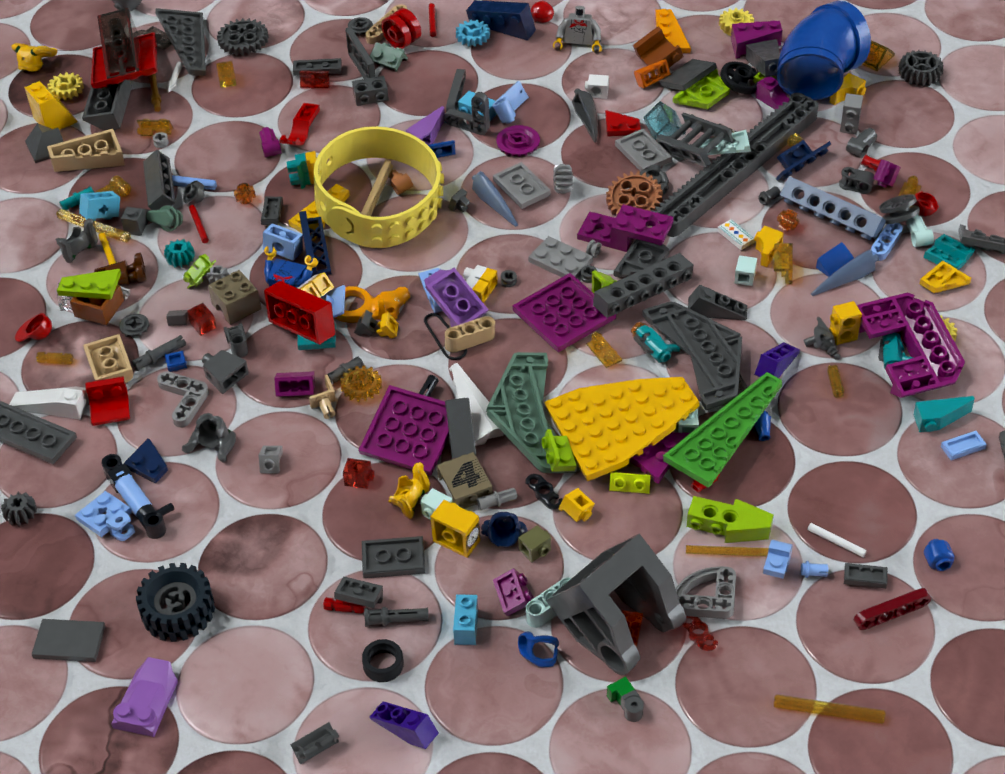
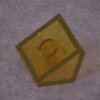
M871 40L868 57L862 65L878 71L895 56V53L889 48Z

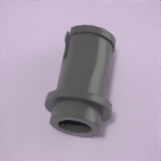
M774 186L766 192L762 191L758 196L759 202L761 204H769L771 200L780 196V189Z

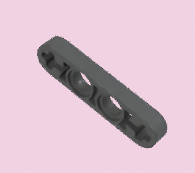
M465 69L456 70L447 100L446 112L449 109H458V101L461 98L466 80Z

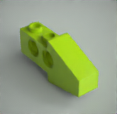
M693 496L687 514L686 527L710 532L715 535L725 536L724 543L769 540L774 514L738 499H735L734 505Z

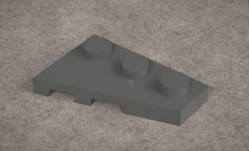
M960 224L958 232L960 242L964 246H978L986 251H991L992 249L1005 254L1004 237L990 235L989 237L981 230L969 231L966 230L965 225Z

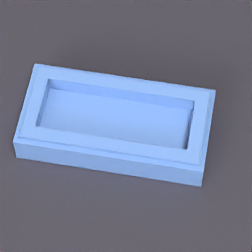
M977 431L941 442V448L950 460L984 450L987 445Z

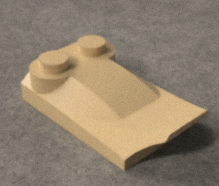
M120 334L83 345L95 381L124 376L125 383L133 378V370Z

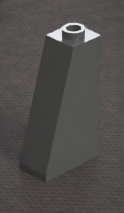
M777 39L746 44V60L765 77L777 75L780 57Z

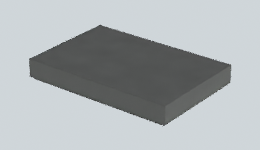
M691 59L672 72L671 75L660 80V85L666 88L685 91L717 68L716 63Z
M423 536L362 541L363 578L425 574Z
M42 619L32 651V657L34 659L96 662L106 627L105 623Z

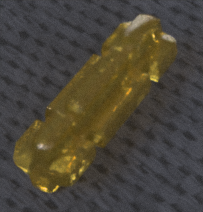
M38 352L36 359L38 363H45L47 361L50 364H62L64 362V364L71 365L74 357L71 353H64L63 355V353L47 352L46 354V352Z
M829 365L827 372L830 376L833 395L836 398L843 397L844 388L838 366Z

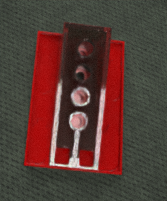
M129 8L97 16L102 46L93 48L92 88H103L108 84H118L124 80H134L142 75L149 76L157 72L155 32L139 36Z

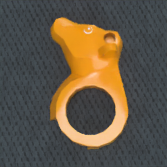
M354 286L345 287V298L350 296L359 297L364 301V304L356 310H344V314L335 318L341 322L355 323L368 310L373 313L372 318L375 320H381L382 314L387 312L397 320L404 304L410 298L409 290L406 287H398L396 290L384 291L373 297L362 288Z

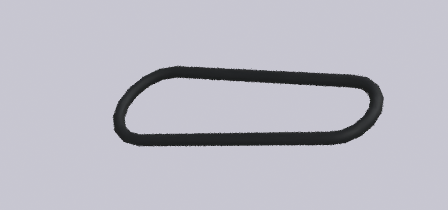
M436 313L426 315L424 323L443 354L451 360L463 358L467 354V349H464V353L461 356H449L426 321L430 316H437L447 328H450L444 319Z

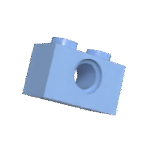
M271 224L263 232V250L268 246L269 252L272 253L274 247L277 255L294 261L303 252V234Z

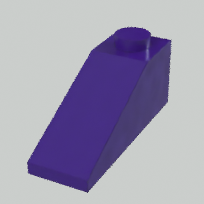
M783 342L761 354L754 375L761 377L768 372L779 378L800 353V349Z

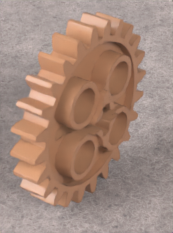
M630 171V176L623 173L624 178L617 176L618 182L612 181V186H608L609 191L606 192V202L612 215L616 214L617 216L623 203H626L624 205L655 211V207H660V202H663L661 184H658L657 179L653 180L652 175L647 177L646 172L640 175V172L637 171L636 175H633V172Z

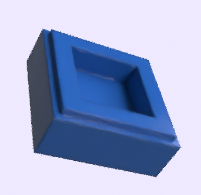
M183 351L165 355L169 372L187 368Z

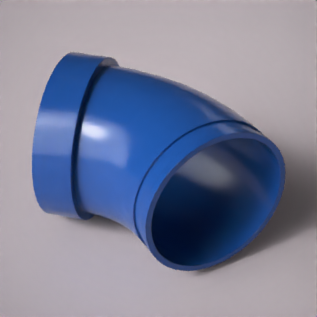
M838 0L817 7L810 15L801 20L788 35L780 53L777 81L781 89L789 95L801 93L813 100L824 99L836 93L843 83V74L861 66L867 59L870 51V30L862 13L849 2Z

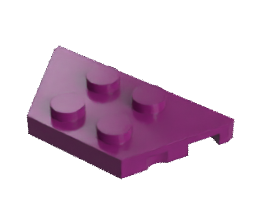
M670 433L654 446L648 445L645 447L643 454L640 456L634 455L630 458V462L639 467L644 474L649 473L652 475L654 482L659 484L671 467V465L663 461V455L690 433Z

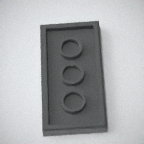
M351 27L346 28L348 55L363 79L375 77L374 62Z

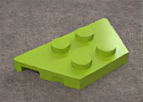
M716 68L685 91H680L673 96V103L708 110L729 95L730 88L724 84Z

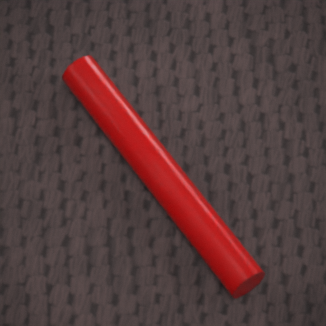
M433 3L429 4V29L431 37L436 36L435 5Z
M190 205L189 211L202 243H208L209 239L195 205Z

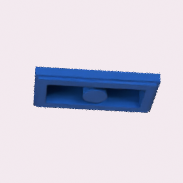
M454 140L428 145L437 158L456 155Z
M841 242L817 259L816 268L829 277L843 265L854 259L845 244Z

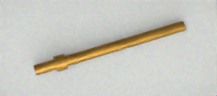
M156 74L149 75L152 91L151 102L154 105L155 112L161 111V96L158 94Z

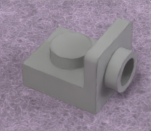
M263 445L259 453L260 473L280 472L279 461L283 454L282 446Z

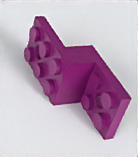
M624 204L616 218L589 211L577 233V239L586 242L595 240L596 243L600 242L602 246L624 252L629 250L634 239L662 245L673 224L674 217Z

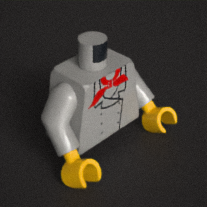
M576 6L575 13H570L569 17L564 18L559 25L556 34L557 41L553 43V48H555L556 43H559L561 50L563 46L561 41L563 40V43L592 45L594 53L595 47L599 46V51L601 52L602 46L599 44L601 42V29L596 20L592 19L591 14H585L584 6Z

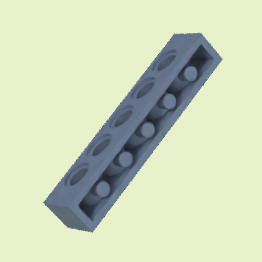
M790 176L780 193V196L785 198L784 202L790 205L796 203L800 205L799 209L806 212L812 210L815 212V216L821 219L827 217L830 219L829 222L839 226L843 224L846 226V230L852 233L858 231L862 233L861 237L871 240V238L877 240L887 221L883 217ZM804 192V197L798 199L799 193ZM819 198V204L817 206H813L814 200ZM835 205L834 212L829 213V208ZM850 212L851 217L848 220H844L845 214ZM866 219V225L864 227H860V222Z

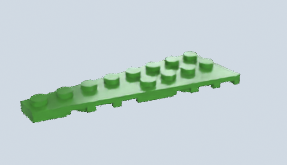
M766 372L665 453L663 461L709 488L782 387V380Z

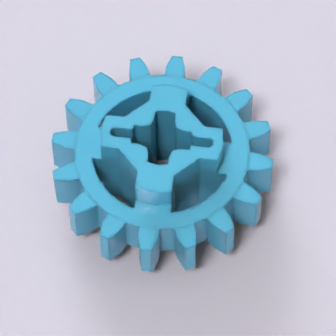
M472 19L470 22L464 21V24H459V27H456V38H458V42H462V45L467 44L468 46L473 45L476 47V44L482 45V42L486 43L487 39L490 38V28H488V24H484V21L480 23L478 20L472 21Z

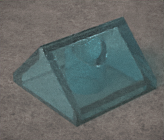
M661 101L643 119L655 140L660 134L671 136L682 126L676 111Z

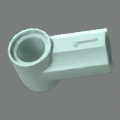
M917 214L906 221L914 247L933 245V231L927 229L922 217Z

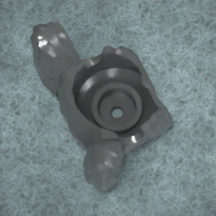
M88 218L84 222L83 231H81L80 227H73V232L67 240L65 238H56L57 244L61 247L63 258L67 263H72L76 255L82 250L96 247L98 237L93 226V219Z
M205 413L197 419L194 432L188 443L182 445V451L190 453L198 443L212 449L219 448L217 453L218 459L221 462H225L227 455L236 442V434L227 429L221 417Z

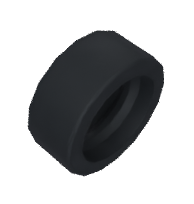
M379 639L366 646L362 653L363 670L366 676L377 682H389L398 677L404 667L403 653L400 646L388 639ZM379 653L392 654L396 659L394 664L383 669L373 667L370 664V660Z

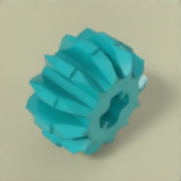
M177 239L175 242L170 241L169 245H165L164 257L169 265H173L174 268L177 266L182 268L183 265L189 266V262H193L195 251L190 241L186 242L185 239L179 241Z

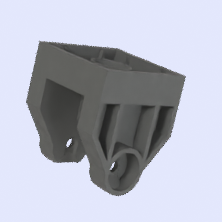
M640 533L604 550L545 600L575 640L604 661L610 669L619 675H626L640 660V654L634 645L625 615L609 596L613 590L622 602L649 620L654 627L663 633L678 628L686 621V614L679 602L672 575Z

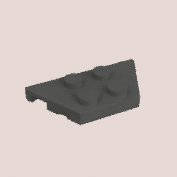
M636 239L615 268L614 276L627 277L665 260L669 255V248L664 244L658 245Z

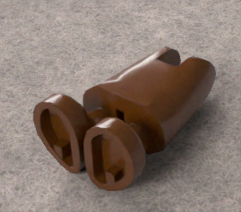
M141 252L135 254L134 262L130 265L124 260L94 270V272L120 269L121 276L118 285L130 284V282L134 281L146 282V270Z

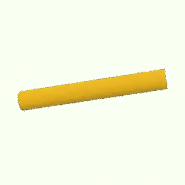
M100 233L98 237L109 265L114 264L116 261L105 233Z

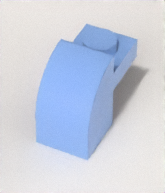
M771 540L763 574L784 579L791 559L793 544Z

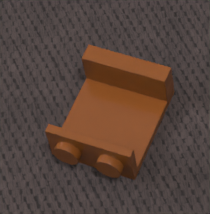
M659 26L633 44L637 56L647 66L666 59L670 68L684 57L680 46L674 47L665 38Z

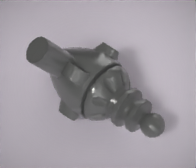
M817 317L818 325L814 328V336L804 339L806 347L813 344L815 348L828 350L827 353L830 356H834L835 360H839L841 356L838 354L837 346H834V335L823 320Z

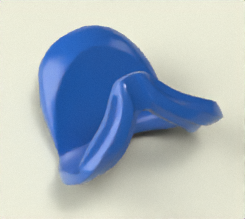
M529 631L520 634L518 637V648L524 658L539 667H551L556 663L558 657L557 647H559V640L556 637L548 635L534 636ZM545 642L555 645L553 658L541 659L536 657L533 653L534 644Z

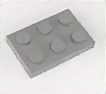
M644 129L615 140V146L640 171L650 168L651 165L661 167L672 162V156Z
M522 162L493 175V181L521 209L551 195V190Z
M548 236L531 253L528 260L530 263L560 277L571 273L578 278L581 275V269L593 262V256Z

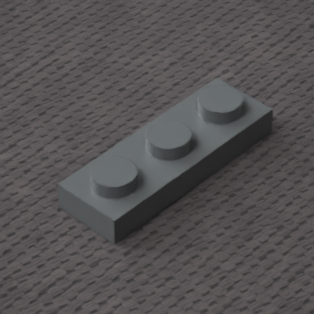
M341 58L293 61V76L342 73Z

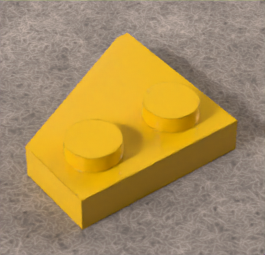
M941 261L920 279L919 284L931 292L937 293L969 285L971 277L945 261Z

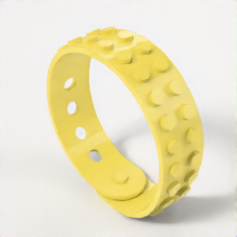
M378 126L350 130L330 141L321 150L314 164L316 210L324 222L337 235L355 244L370 248H387L405 243L424 231L435 220L438 208L441 209L443 198H440V196H443V186L440 184H444V173L440 172L442 171L441 162L438 161L433 150L425 142L404 131ZM364 158H386L405 163L421 172L430 182L432 190L418 204L404 212L386 217H371L360 214L354 207L334 198L322 185L334 171L347 163Z

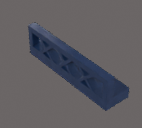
M306 211L299 212L306 256H311L310 263L315 257L318 265L321 263L327 266V269L316 270V267L312 268L313 273L311 277L323 272L326 275L332 274L321 217L307 219ZM319 223L315 230L309 228L310 224ZM315 236L321 238L317 244L311 241ZM317 250L324 252L321 257L314 255Z

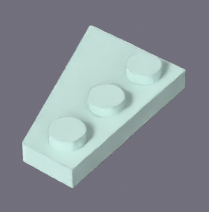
M742 130L732 133L733 143L722 140L708 155L751 152L747 131ZM714 138L707 139L699 148L706 147Z

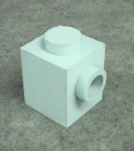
M739 255L735 270V284L753 286L757 258Z
M698 408L691 412L684 421L680 420L677 423L678 433H692L699 427Z
M432 488L421 499L422 514L426 518L431 519L430 516L443 500L450 503L453 500L451 497Z

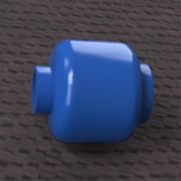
M933 539L924 549V556L932 569L938 571L947 570L955 560L951 546L945 540Z

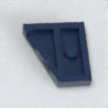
M148 438L124 462L130 471L155 484L168 471L167 465Z

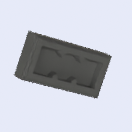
M265 197L261 225H279L283 197Z
M845 563L844 584L886 589L888 567Z

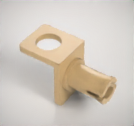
M324 375L328 391L310 396L309 401L311 409L320 406L324 418L329 419L328 414H330L331 418L336 414L331 405V402L335 401V391L328 375Z

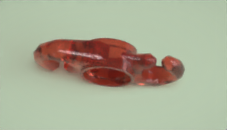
M686 616V619L693 620L691 623L683 624V627L689 632V638L702 650H714L718 646V641L714 640V637L709 633L708 625L702 622L699 617ZM695 629H701L704 631V633L695 634L693 631ZM707 640L713 641L712 645H707L704 642Z

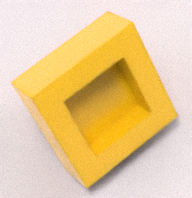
M389 312L382 314L381 321L377 323L380 329L376 330V332L381 337L388 336L390 339L397 337L399 323Z

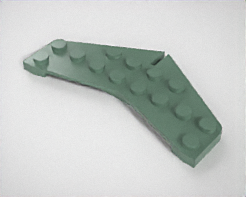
M514 353L487 406V416L540 472L576 473L577 466L575 471L552 472L550 464L546 461V451L542 448L541 444L542 437L545 436L547 429H551L553 436H557L545 418L542 407L546 370L548 367L547 353Z

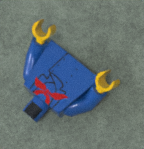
M268 246L264 249L265 254L268 256L267 260H265L264 275L269 287L282 281L298 288L311 278L312 268L318 265L315 257L310 263L311 256L309 255L304 260L307 265L275 258L273 261V258L277 255L276 249L273 247V252L268 254Z

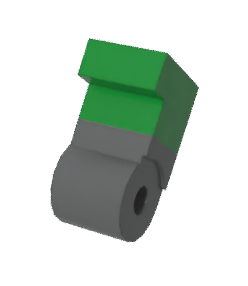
M625 676L607 686L606 696L610 702L617 700L624 710V716L628 721H639L643 716L644 703Z

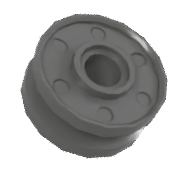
M906 194L883 202L879 206V210L881 213H886L883 215V218L887 220L885 224L903 222L919 214V206L913 205L917 201L916 196Z

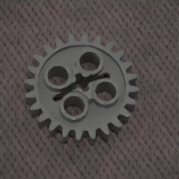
M242 18L241 21L236 19V22L230 21V24H224L225 27H220L221 31H218L217 35L220 49H224V52L229 51L230 55L235 53V56L239 53L242 56L244 53L250 55L251 51L256 53V49L261 50V46H265L269 38L265 24H261V21L256 22V19L250 21V18L247 21Z

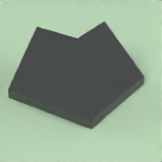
M38 123L25 140L35 163L50 158L47 146L64 142L59 128L51 129Z

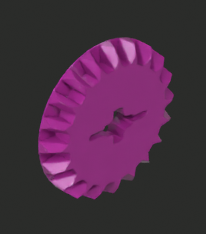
M514 125L499 132L496 144L501 152H505L506 155L511 154L512 157L514 155L519 157L520 155L526 156L527 153L532 154L533 151L537 150L540 144V136L531 127Z

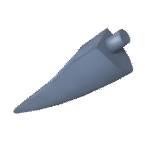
M480 171L473 175L472 190L479 198L512 225L518 226L507 203L485 173Z
M870 250L863 252L829 276L811 295H818L875 271V262L879 261L878 255H873Z

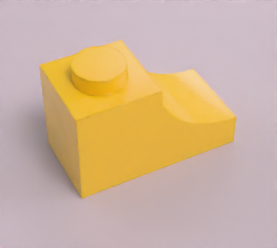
M848 73L843 78L840 89L830 96L829 103L836 105L841 101H845L846 93L864 95L866 92V80Z
M765 225L761 231L756 233L754 241H756L755 249L761 253L760 265L768 267L783 245L784 233Z

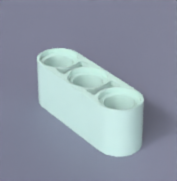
M570 577L563 578L527 603L526 621L529 626L534 628L541 627L557 616L545 600L571 579Z

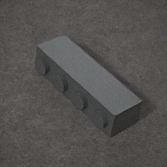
M156 150L143 161L148 207L151 210H160L163 206L175 204L170 158Z

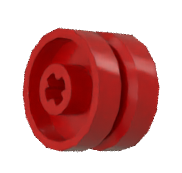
M401 8L393 13V15L388 16L381 24L384 37L394 48L404 49L410 43L419 39L422 34L421 26L416 16L406 8Z

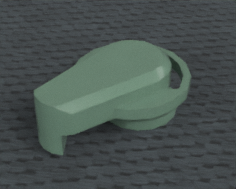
M170 205L163 206L160 210H150L146 214L147 220L160 225L165 231H173L183 222L182 213Z

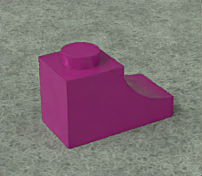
M768 76L757 82L756 98L773 109H778L779 105H783V102H789L790 98L786 96L778 81L773 77Z

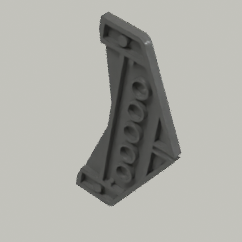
M667 302L642 310V315L649 324L691 356L701 403L705 410L728 404L738 396L742 336L740 333L676 302Z

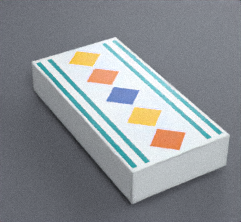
M732 219L718 226L717 231L740 250L755 242L754 237Z

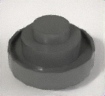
M193 181L188 184L183 192V201L188 205H195L201 202L205 196L204 185L199 181Z

